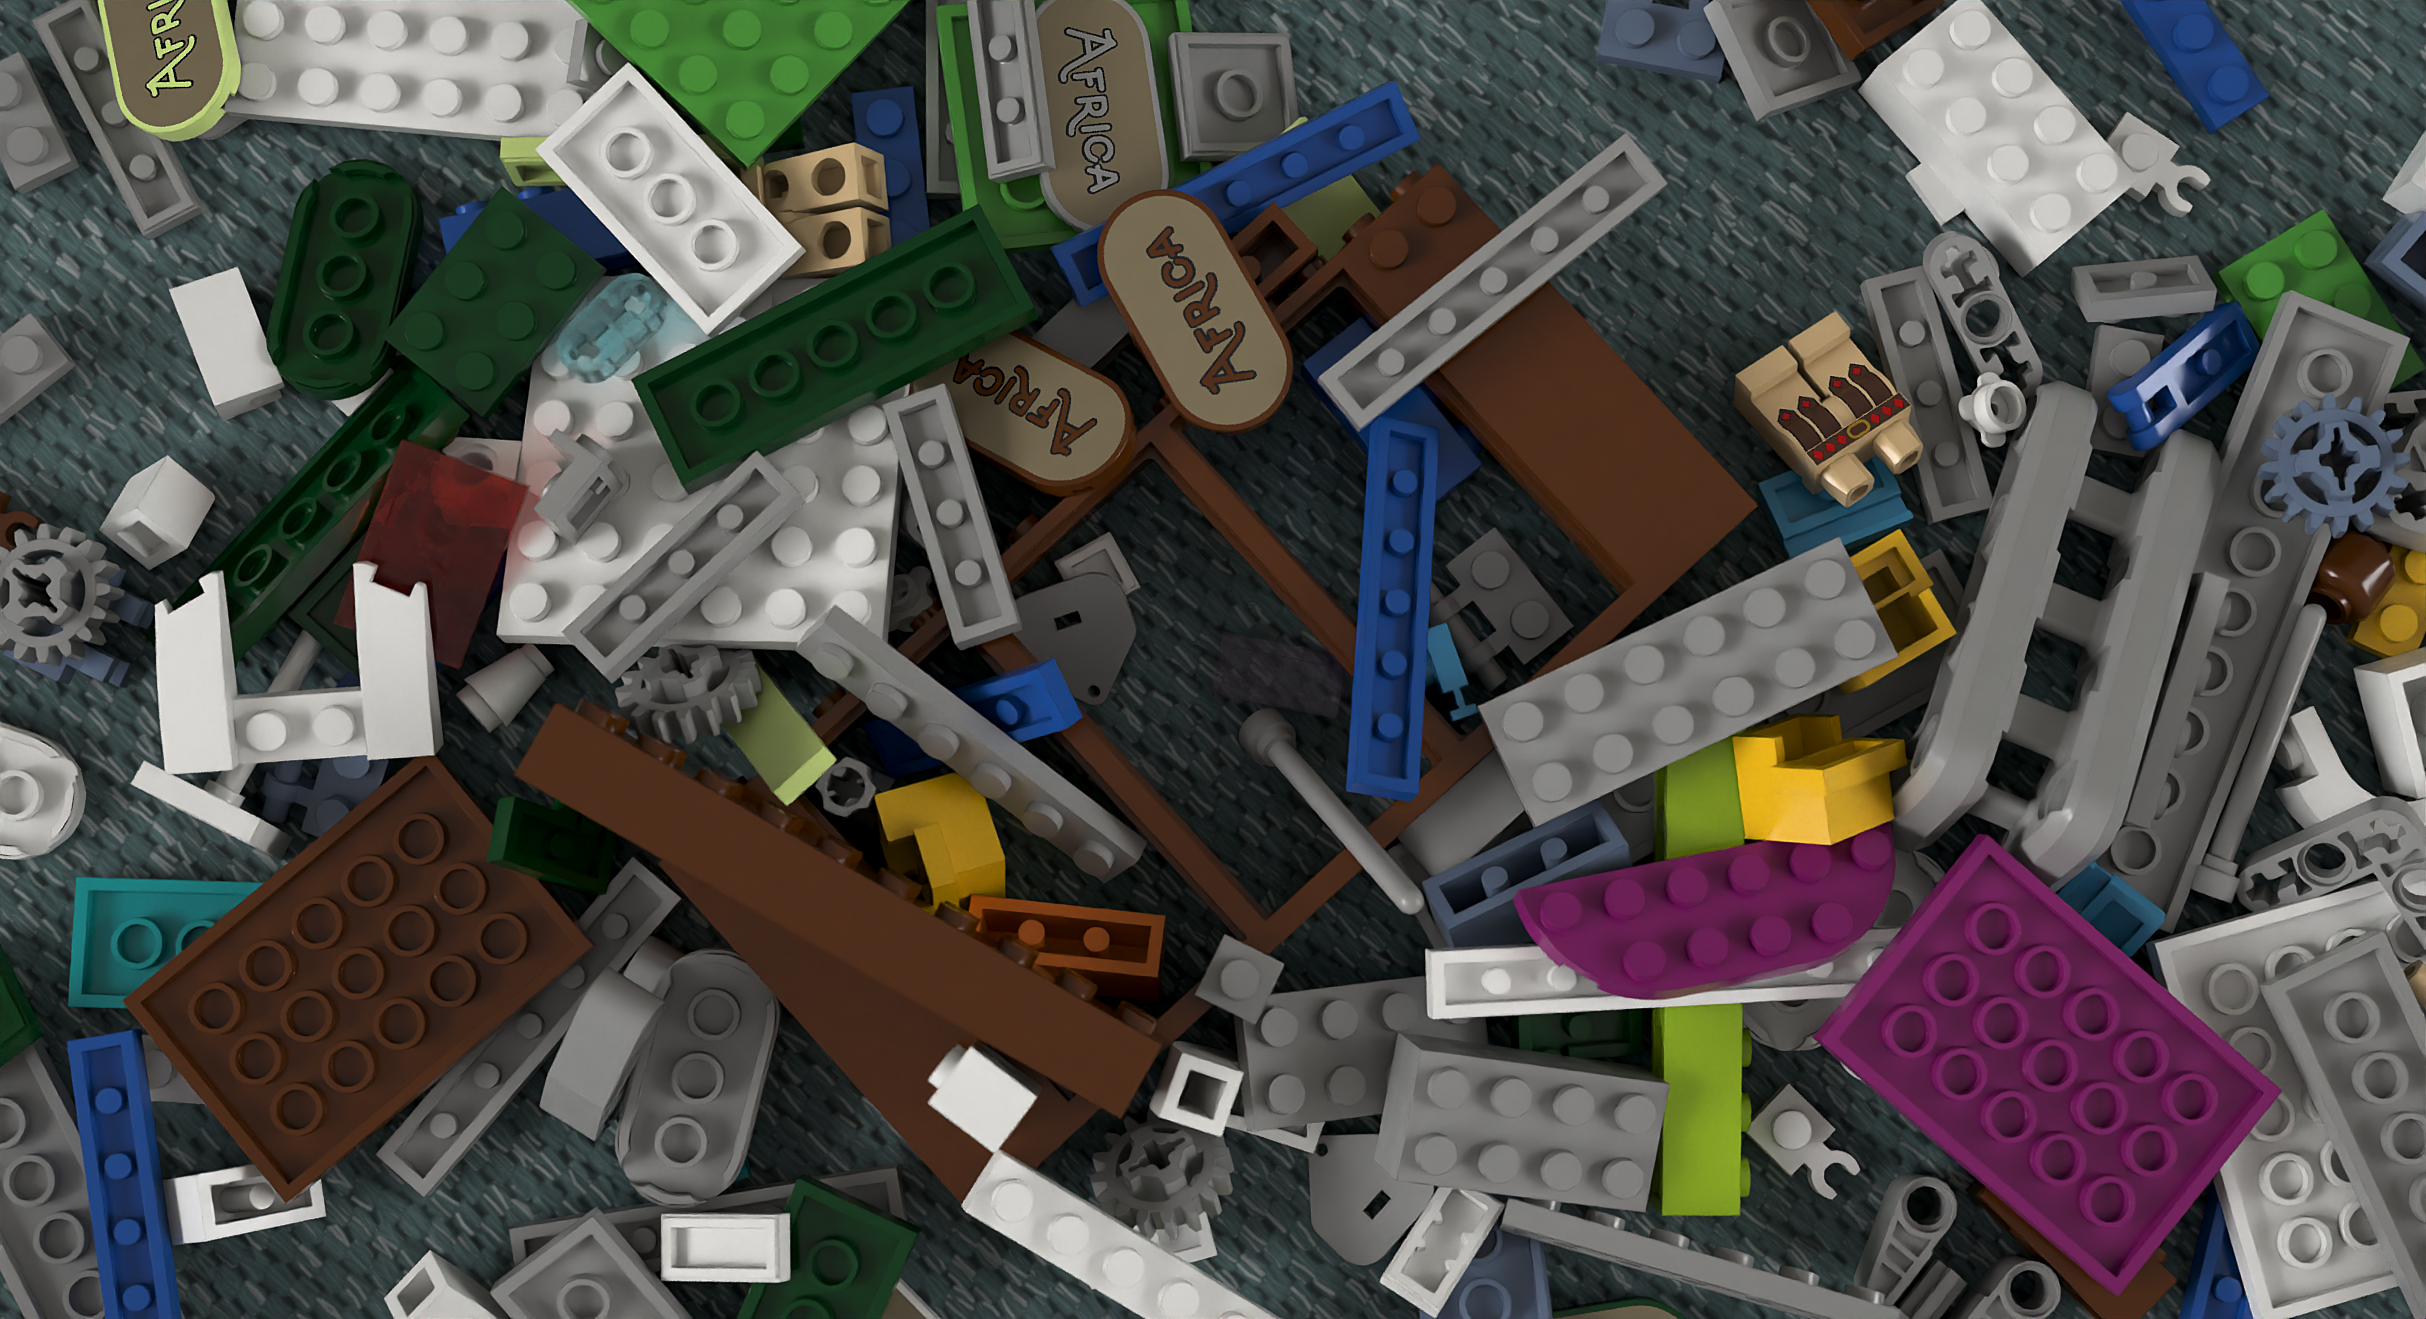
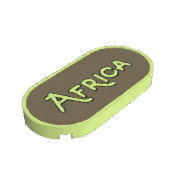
M97 0L116 97L125 117L146 133L173 142L197 137L212 128L226 112L221 107L227 101L229 93L235 97L241 78L240 58L227 0Z

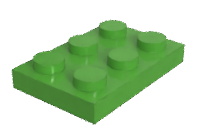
M2324 209L2211 276V279L2227 303L2239 301L2260 347L2282 293L2290 290L2405 336ZM2410 342L2390 390L2426 369Z

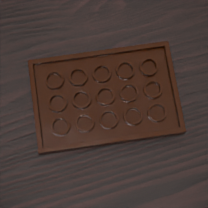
M438 752L431 756L415 757L122 1001L285 1203L293 1202L597 947V944L543 880L486 862L494 820Z

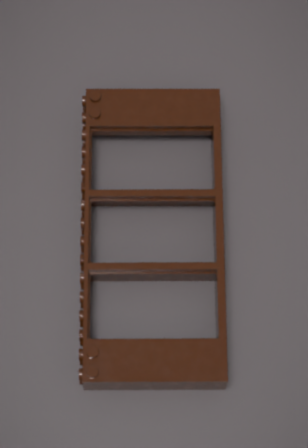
M1438 163L1424 176L1418 170H1414L1390 193L1389 197L1393 202L1377 218L1370 212L1363 215L1343 235L1342 240L1346 244L1332 259L1327 261L1323 255H1320L1314 262L1308 264L1295 278L1294 281L1297 283L1298 288L1283 303H1280L1274 297L1267 304L1287 339H1289L1341 292L1377 331L1502 231ZM1549 281L1423 380L1621 594L1522 685L1606 646L1758 506ZM1166 393L1151 408L1156 414L1155 417L1138 433L1136 432L1134 451L1126 466L1114 479L1094 490L1089 486L1082 490H1074L1076 495L1056 496L1060 502L1047 515L1040 519L1036 513L1031 514L1007 537L1012 546L1001 555L1010 588H1012L1154 461L1345 670L1354 677L1357 623L1184 436V433L1193 424L1187 422L1176 411ZM939 600L933 602L911 622L910 627L915 633L895 650L922 669L954 640L944 606ZM1013 633L973 646L998 675L1039 662ZM840 687L828 695L813 710L812 714L817 718V721L810 727L831 751L866 720L872 712L863 701L851 692L846 693ZM1424 697L1421 752L1430 761L1431 767L1420 778L1419 795L1410 802L1396 800L1365 828L1383 849L1495 747L1483 721L1468 735L1462 736ZM1078 704L1077 706L1083 717L1069 728L1051 733L1236 936L1237 940L1266 955L1270 954L1363 868L1351 852L1344 847L1277 910L1269 913L1261 907ZM759 773L749 781L744 775L735 779L747 787L741 798L751 804L758 806L761 800L767 803L772 801L803 818L805 822L800 831L813 839L818 840L821 834L825 836L830 834L855 847L805 791L791 804L786 805L772 792ZM862 856L858 864L878 874L874 867ZM662 859L658 863L659 866L962 1204L994 1153L928 1103L938 1090L928 1079L957 1043L968 1050L979 1038ZM1203 977L1157 1019V1025L1153 1031L1162 1035V1047L1157 1056L1214 1005L1195 995ZM981 1040L1042 1087L1036 1100L999 1147L1002 1151L1035 1169L1101 1107Z

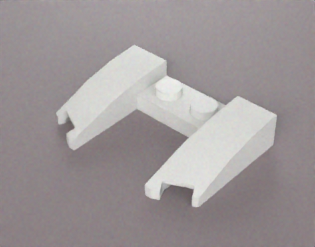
M369 561L355 562L353 564L360 686L238 695L223 571H212L200 578L199 582L205 593L174 611L167 599L156 604V673L165 775L234 770L239 764L360 755H367L368 760L435 755L444 743L427 585L418 581L415 583L411 595L408 596L372 582L378 568L377 564Z

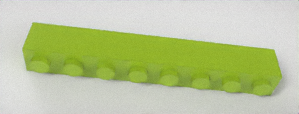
M1756 724L1654 771L1653 863L1754 843L1753 839H1745L1732 736L1756 728ZM1743 1003L1652 1008L1651 1073L1670 1084L1649 1190V1204L1662 1216H1740V1197H1748L1751 1184L1750 1166L1748 1159L1741 1157V1132H1748L1750 1129L1751 1102L1748 1093H1742V1067H1749L1751 1064L1752 1039L1750 1030L1742 1028Z

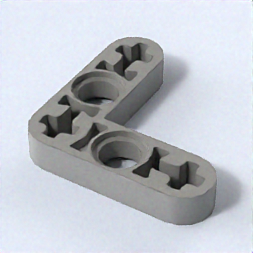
M2381 796L2370 799L2250 854L2244 859L2239 868L2237 878L2241 880L2236 894L2239 901L2248 910L2257 912L2274 906L2317 898L2374 873L2426 951V896L2415 895L2409 892L2403 886L2401 880L2409 871L2416 869L2426 870V826L2416 811L2407 802L2397 797ZM2382 819L2387 826L2400 824L2398 838L2391 840L2385 833H2378L2369 837L2373 834L2375 820ZM2365 839L2364 855H2360L2356 842ZM2329 843L2337 846L2344 853L2346 860L2338 868L2331 870L2321 869L2312 864L2306 853L2309 848L2316 844ZM2291 857L2293 859L2294 867L2296 870L2289 874H2286L2288 872ZM2262 872L2268 880L2284 875L2280 879L2278 892H2272L2266 885L2256 888L2254 884L2257 873Z

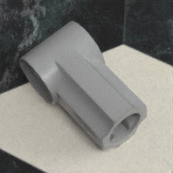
M835 756L837 759L835 764L820 776L816 782L815 788L818 790L815 803L824 813L873 833L876 832L877 825L873 795L895 789L897 780L874 771L855 759Z

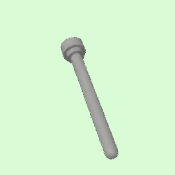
M2308 604L2300 611L2208 853L2205 852L2201 864L2197 865L2191 889L2229 903L2233 901L2241 880L2235 877L2239 864L2234 863L2233 860L2327 619L2325 609L2318 604Z
M1272 708L1259 710L1249 716L1240 729L1239 742L1252 759L1258 764L1277 767L1402 912L1414 914L1420 911L1424 904V897L1420 890L1297 752L1296 732L1292 725L1279 711Z

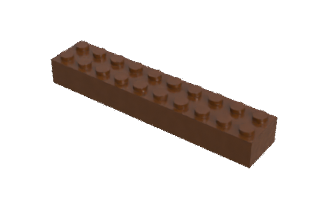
M584 699L580 700L577 707L555 703L516 770L515 776L1113 1115L1122 1118L1162 1047V1035L1153 1031L1157 1025L1155 1017L1124 1000L1121 1001L1117 1010L1093 997L1099 986L1066 967L1060 970L1058 976L1034 964L1040 954L1038 951L1008 934L1000 936L998 942H995L976 931L981 919L947 900L945 903L940 902L938 908L926 903L917 897L922 886L889 867L886 870L881 868L878 874L873 873L858 864L864 853L830 834L828 836L821 834L818 840H815L804 834L800 829L805 820L790 810L772 801L767 803L761 800L758 806L751 804L741 798L747 789L745 785L714 768L709 770L701 766L698 772L691 770L683 765L689 754L655 735L651 737L642 732L638 739L625 732L630 721L597 702L592 704Z

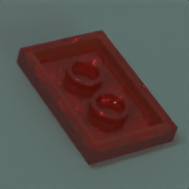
M405 438L401 440L356 562L369 561L377 564L378 568L372 582L408 596L411 595L415 583L418 581L427 585L434 659L440 663L460 669L465 662L531 486ZM352 571L333 623L356 631L354 571Z

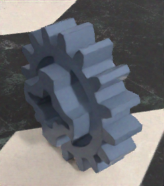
M2326 394L2320 401L2318 411L2316 412L2307 401L2299 402L2293 410L2296 422L2281 415L2272 427L2280 439L2266 438L2259 451L2265 456L2272 458L2273 461L2261 465L2257 471V478L2274 480L2275 486L2268 491L2264 499L2266 503L2277 502L2283 499L2288 505L2281 517L2284 523H2288L2297 515H2301L2306 518L2305 534L2312 536L2322 523L2329 524L2333 538H2341L2347 532L2349 521H2352L2353 525L2362 533L2374 524L2371 511L2383 517H2386L2396 505L2387 494L2400 495L2407 488L2409 482L2403 477L2394 474V472L2403 469L2411 461L2410 454L2393 452L2392 446L2404 434L2401 429L2383 432L2379 425L2385 417L2386 412L2379 409L2369 417L2360 414L2362 407L2361 398L2354 397L2345 409H2338L2333 394ZM2314 430L2315 435L2312 438V449L2299 450L2297 454H2290L2295 441L2303 434ZM2349 431L2360 437L2367 444V446H2365L2358 439L2352 436L2349 433ZM2327 455L2332 456L2335 466H2345L2346 470L2339 478L2334 476L2332 467L2320 465ZM2369 478H2376L2369 495L2352 504V497L2355 495L2354 483L2367 482ZM2302 486L2316 497L2318 502L2306 496L2298 487Z

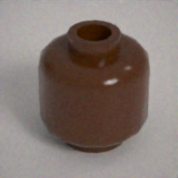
M2348 530L2341 538H2333L2331 536L2304 606L2308 604L2322 606L2327 614L2325 622L2327 624H2354L2366 620L2396 580V567L2382 541L2377 540L2366 532L2361 533Z

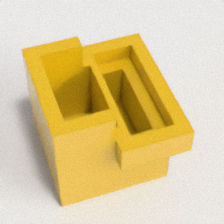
M1900 528L1850 557L1898 657L1839 684L1844 695L1869 686L1957 633L1929 588L1934 583Z
M1796 713L1732 736L1745 839L1832 845L1895 819L1889 772L1907 765L1904 739L1849 737L1842 740L1839 715Z
M954 772L873 795L877 834L887 867L906 877L917 874L918 883L922 886L921 893L926 903L938 908L940 902L945 903L947 900L967 910L970 906L971 895L1006 898L1005 857L985 796L978 793L968 780Z

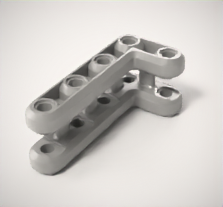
M2061 380L2040 385L2034 390L2026 403L2025 419L2014 430L1953 624L1957 633L1948 640L1925 716L1918 730L1905 743L1907 765L1889 772L1895 818L1889 822L1896 849L1910 853L1931 846L1967 812L2000 826L2002 831L1997 843L2054 893L2108 849L2125 817L2222 466L2221 458L2212 441L2179 428L2172 432L2166 440L2145 451L2144 463L2132 494L2085 476L2093 449L2089 441L2096 416L2101 409L2091 392ZM2067 519L2114 537L2107 562L2110 573L2101 601L2053 582L2061 556L2057 547ZM2034 627L2083 646L2075 671L2079 679L2068 712L2020 693L2028 666L2024 662V657ZM2001 739L2050 758L2039 782L2022 798L1991 786L1985 780Z

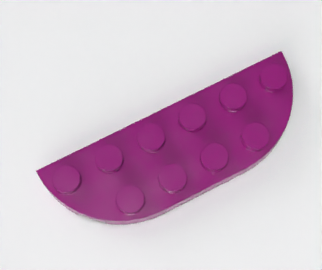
M1888 821L1832 845L1767 840L1519 889L1513 898V902L1527 932L1539 948L1559 967L1564 963L1580 975L1598 983V990L1616 996L1639 1000L1679 998L1807 971L1827 964L1845 954L1859 942L1876 922L1890 896L1896 866L1893 832Z

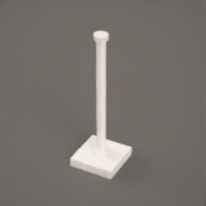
M415 477L412 485L403 494L393 497L372 519L370 527L377 520H381L391 529L411 493L418 494L424 482ZM304 629L301 631L267 693L298 691L323 648ZM144 761L131 783L133 786L279 860H282L293 839L290 835L264 820L240 809L245 797L240 795V792L257 763L239 764L234 770L221 771L216 782L209 779L202 790L172 774L165 775L164 770Z

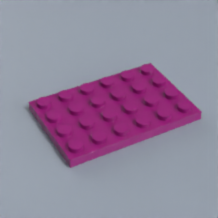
M1978 834L1812 1037L2105 1290L2116 1296L2122 1293L2282 1092L2278 1086L1997 842L1984 834Z

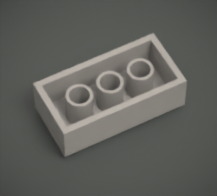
M1398 1032L1374 1161L1396 1181L1645 1213L1670 1084L1642 1066Z

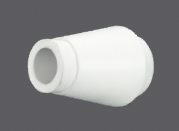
M526 643L521 649L514 650L465 678L464 681L467 685L456 696L474 718L491 733L501 723L507 728L543 684L546 677L555 669L533 644Z

